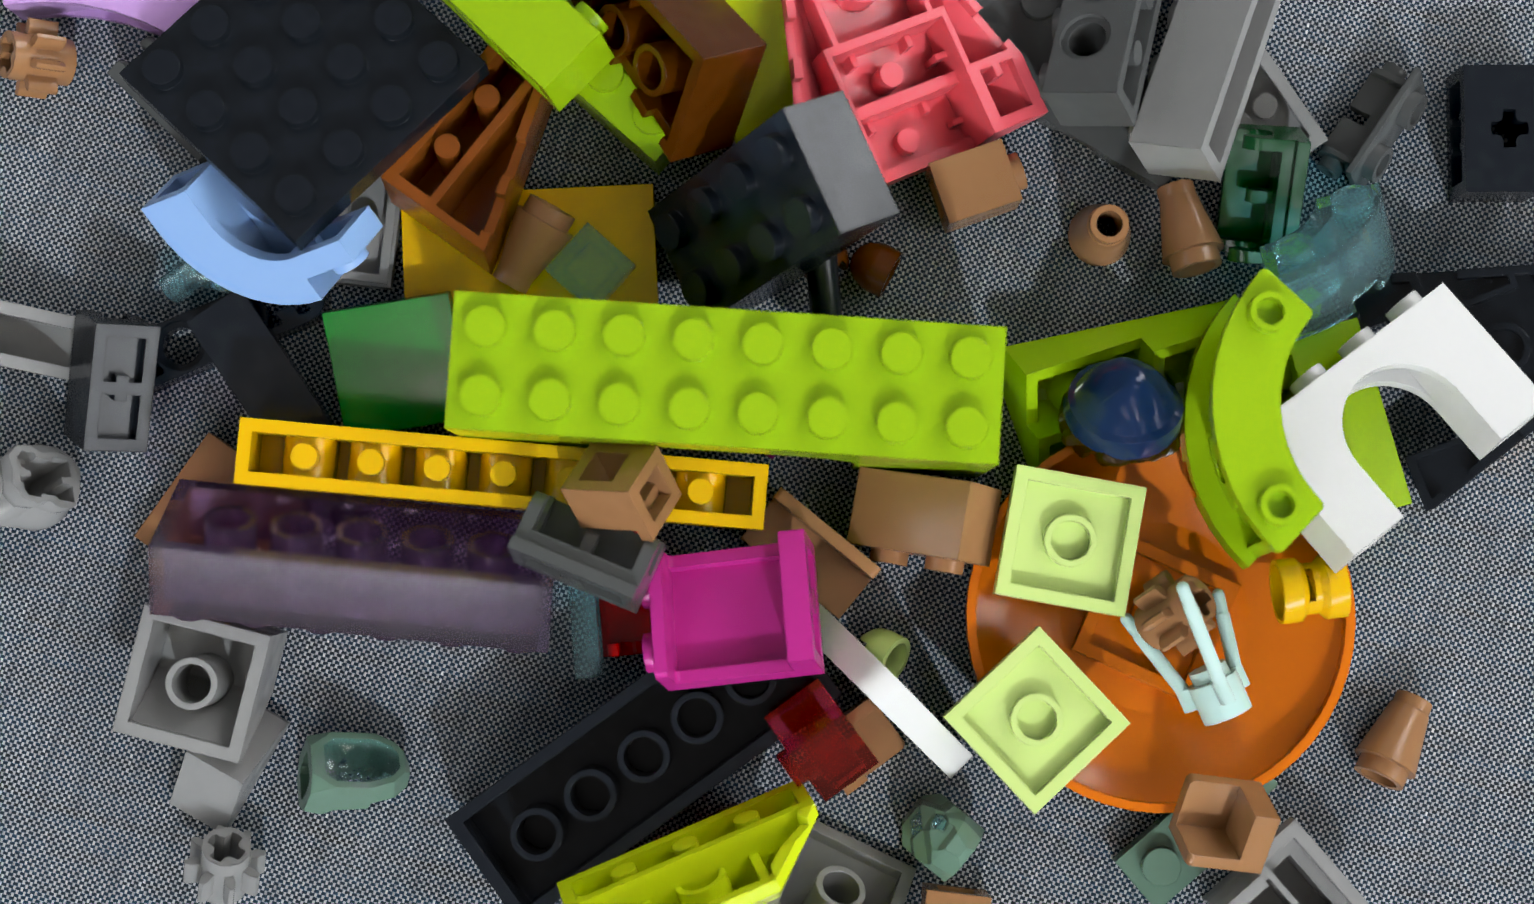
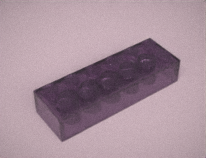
M179 479L148 546L150 614L172 616L182 621H198L203 619L234 622L251 628L275 626L305 629L315 634L336 632L367 635L384 641L397 639L437 642L447 647L469 645L499 648L517 654L527 652L548 653L561 582L514 563L507 546L512 535L515 534L524 513Z

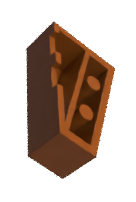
M488 45L479 57L486 62L490 74L384 172L381 179L391 203L492 275L553 105Z

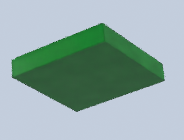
M451 291L328 310L322 313L344 426L395 431L445 422L453 316Z

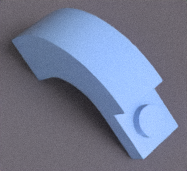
M208 161L174 175L141 208L164 241L185 262L203 276L241 296L278 305H301L322 300L343 274L356 268L368 257L369 252L366 246L383 227L368 205L337 217L303 250H300Z

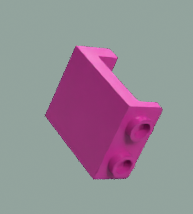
M804 528L778 531V543L672 556L664 552L642 601L643 608H650L652 633H645L642 637V653L647 673H654L656 680L668 691L825 674L814 545Z

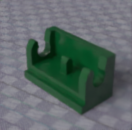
M1239 124L1223 172L1216 230L1224 243V248L1221 251L1228 252L1227 260L1238 263L1279 265L1282 268H1294L1311 142L1300 127Z

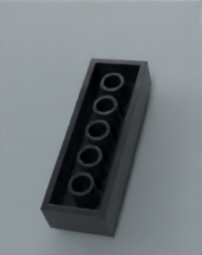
M826 671L825 674L668 691L656 680L654 673H646L454 812L445 821L504 904H554L561 899L557 882L622 855L842 693Z

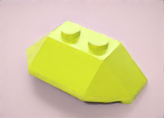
M796 779L559 881L556 884L563 904H765L780 897L819 814L814 801L801 780Z

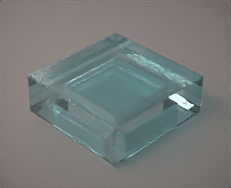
M587 222L545 268V271L577 299L607 300L636 266Z

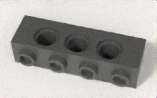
M1063 0L1062 6L1054 10L1052 17V36L1054 41L1049 62H1044L1040 69L1039 92L1041 98L1047 101L1061 126H1135L1162 0Z

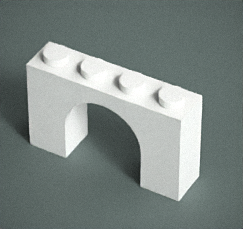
M1444 283L1423 298L1416 290L1409 293L1386 313L1385 316L1390 321L1387 326L1376 334L1368 326L1363 328L1337 351L1343 358L1327 371L1320 363L1314 365L1289 387L1294 396L1281 405L1283 428L1294 462L1303 478L1324 504L1320 513L1301 534L1335 574L1382 538L1404 517L1358 464L1347 446L1343 433L1342 416L1344 405L1349 395L1375 386L1395 387L1409 391L1430 404L1479 460L1534 417V384Z

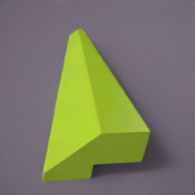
M1308 284L1288 287L1312 309L1313 314L1310 319L1320 314L1321 296ZM1227 300L1006 346L1003 397L1027 466L1037 467L1044 460L1066 447L1061 440L1062 434L1058 424L1060 405L1063 395L1067 392L1077 373L1088 365L1117 357H1129L1140 360L1155 368L1177 389L1183 399L1190 360L1204 331Z

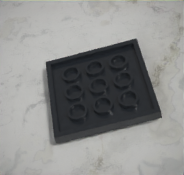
M199 0L119 74L138 96L295 246L303 250L490 73L486 62L418 0Z

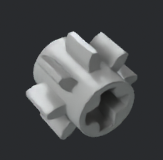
M217 825L216 829L209 832L204 839L192 837L190 858L184 860L183 882L189 884L198 883L197 901L199 903L208 901L212 904H233L239 901L245 893L256 896L259 889L260 874L264 873L266 850H251V831L246 830L242 832L236 828Z

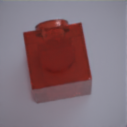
M818 678L764 717L785 748L775 756L798 787L810 781L825 802L879 763Z

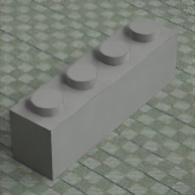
M1175 0L1171 4L1167 17L1168 31L1160 53L1151 60L1148 70V88L1141 108L1138 110L1135 126H1129L1128 129L1129 144L1148 174L1221 181L1281 0Z

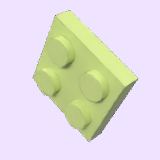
M1015 465L992 594L1125 617L1147 487L1026 465Z
M1036 626L942 715L950 726L1033 814H1036L1131 724L1040 626Z

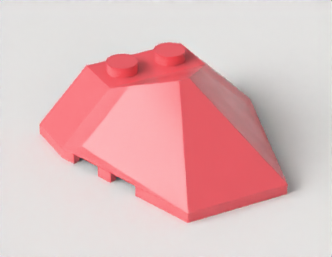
M781 0L794 105L843 90L887 186L926 171L928 163L993 142L1048 113V109L1041 98L1023 54L1010 39L1003 42L978 13L983 7L977 0Z

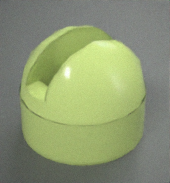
M884 628L872 629L864 633L860 639L866 643L865 647L898 678L906 666L910 655V641L892 630Z

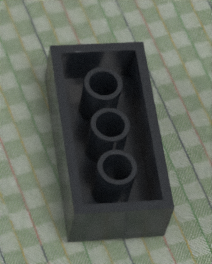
M843 90L782 108L647 211L653 222L657 240L665 249L681 283L682 294L686 302L690 306L744 310L760 305L900 214Z

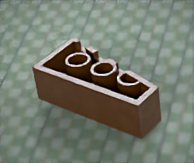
M571 0L574 6L580 1L585 2L608 26L609 29L602 36L615 56L609 64L621 63L637 88L634 89L630 98L643 118L653 115L666 135L662 137L659 145L670 162L732 146L767 44L725 0Z

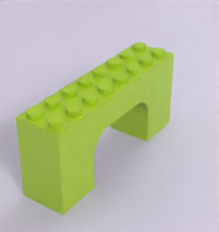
M454 290L444 428L460 437L581 448H588L590 443L658 445L660 448L838 460L852 463L851 469L859 470V467L904 473L977 478L999 465L1007 327Z

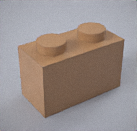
M859 467L847 541L854 545L871 548L869 559L886 564L907 567L909 555L926 557L924 569L955 575H963L964 563L989 567L1002 490L965 480Z

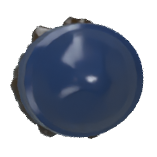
M1117 357L1088 365L1077 373L1067 392L1063 395L1058 414L1059 430L1062 434L1061 440L1064 446H1072L1081 458L1094 454L1097 462L1102 466L1117 467L1129 463L1157 461L1179 450L1180 429L1184 412L1183 399L1177 389L1155 368L1140 360L1129 357Z

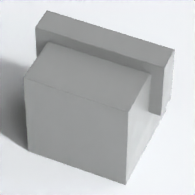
M1289 817L1278 827L1261 874L1231 871L1202 897L1207 904H1369L1298 821L1292 817Z

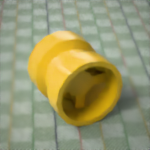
M1317 555L1309 563H1300L1295 558L1271 561L1269 569L1270 594L1273 610L1279 624L1303 622L1306 616L1311 614H1320L1325 619L1349 616L1351 610V587L1347 566L1335 574L1320 555Z

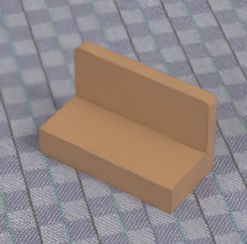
M781 487L765 508L764 529L762 531L747 530L741 539L749 546L778 543V531L804 528L814 545L819 603L840 619L867 584L877 576L881 568Z

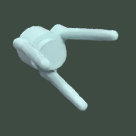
M1181 581L1177 584L1176 590L1205 665L1196 668L1188 674L1192 685L1188 686L1160 650L1151 647L1142 639L1136 629L1134 618L1130 613H1126L1125 617H1120V622L1176 693L1184 713L1187 714L1198 710L1204 726L1216 725L1244 713L1253 706L1245 690V687L1251 683L1241 663L1224 591L1220 588L1212 591L1216 603L1215 617L1225 659H1219L1190 586L1187 582Z

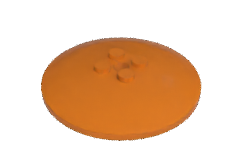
M1181 445L1176 453L1157 461L1129 463L1117 467L1100 465L1094 454L1081 458L1072 446H1066L1044 460L1037 468L1147 487L1126 613H1130L1134 618V613L1138 608L1133 603L1134 598L1144 592L1143 584L1164 570H1167L1172 575L1174 581L1186 574L1201 580L1211 593L1216 588L1222 589L1225 593L1228 611L1230 612L1241 663L1251 683L1245 687V690L1253 706L1244 713L1225 722L1204 726L1198 710L1187 714L1184 713L1176 693L1135 643L1133 637L1120 622V617L992 594L1010 493L999 507L989 567L972 565L967 585L965 606L966 639L976 681L978 682L1036 626H1040L1131 723L1065 785L1070 790L1105 805L1138 812L1173 813L1184 780L1188 774L1194 773L1259 781L1262 785L1276 778L1293 764L1314 742L1328 722L1339 701L1348 677L1354 650L1356 628L1355 598L1348 565L1346 566L1351 587V610L1348 617L1325 619L1320 614L1307 615L1303 622L1279 624L1273 610L1270 594L1269 569L1271 561L1295 558L1300 563H1309L1319 554L1300 533L1283 552H1271L1258 557L1248 568L1242 569L1217 541L1197 508L1194 500L1196 494L1190 481L1186 461H1182ZM1214 616L1212 619L1216 623V627L1208 633L1218 658L1225 659L1216 617ZM1176 645L1166 652L1161 651L1188 686L1192 685L1188 674L1196 668L1205 665L1199 648L1185 656L1178 651Z

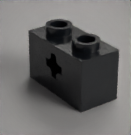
M1534 65L1461 66L1446 78L1448 202H1525L1534 197ZM1497 124L1498 133L1508 134V143L1504 144L1502 136L1491 133L1493 125Z

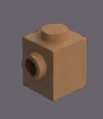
M1002 138L928 163L924 174L945 233L1016 210L1023 200L1020 191L1028 188L1026 174L1018 154L1014 152L1007 155Z

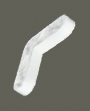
M819 603L823 653L951 779L973 755L865 646Z

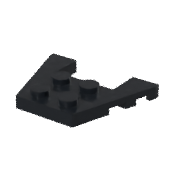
M1534 264L1457 269V271L1392 273V275L1344 276L1334 280L1349 319L1358 318L1361 330L1367 326L1370 329H1374L1389 323L1390 321L1385 316L1386 313L1412 291L1416 290L1423 298L1444 283L1534 384ZM1534 417L1481 460L1474 455L1459 437L1404 457L1425 511L1437 508L1534 432Z

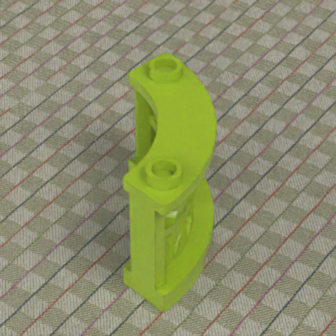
M1262 269L1256 274L1240 298L1233 294L1216 313L1201 336L1188 367L1189 374L1183 399V421L1180 429L1182 461H1186L1190 481L1196 494L1194 500L1197 508L1217 541L1242 569L1248 568L1258 557L1271 552L1280 553L1286 550L1324 507L1322 500L1303 478L1294 462L1287 444L1281 414V389L1287 360L1296 339L1312 317L1313 311L1268 269Z

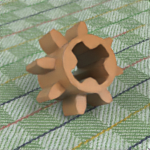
M28 17L26 23L17 22L16 31L6 30L0 39V76L8 80H16L15 95L46 99L47 94L57 95L58 86H68L72 82L77 65V51L71 39L58 36L59 22Z
M1164 570L1143 584L1144 592L1134 598L1133 603L1138 607L1134 613V622L1138 633L1148 645L1163 652L1176 645L1178 651L1185 656L1198 648L1177 593V584L1181 581L1189 584L1208 632L1216 627V623L1212 619L1216 614V603L1208 587L1198 578L1185 574L1174 581L1172 575L1167 570Z

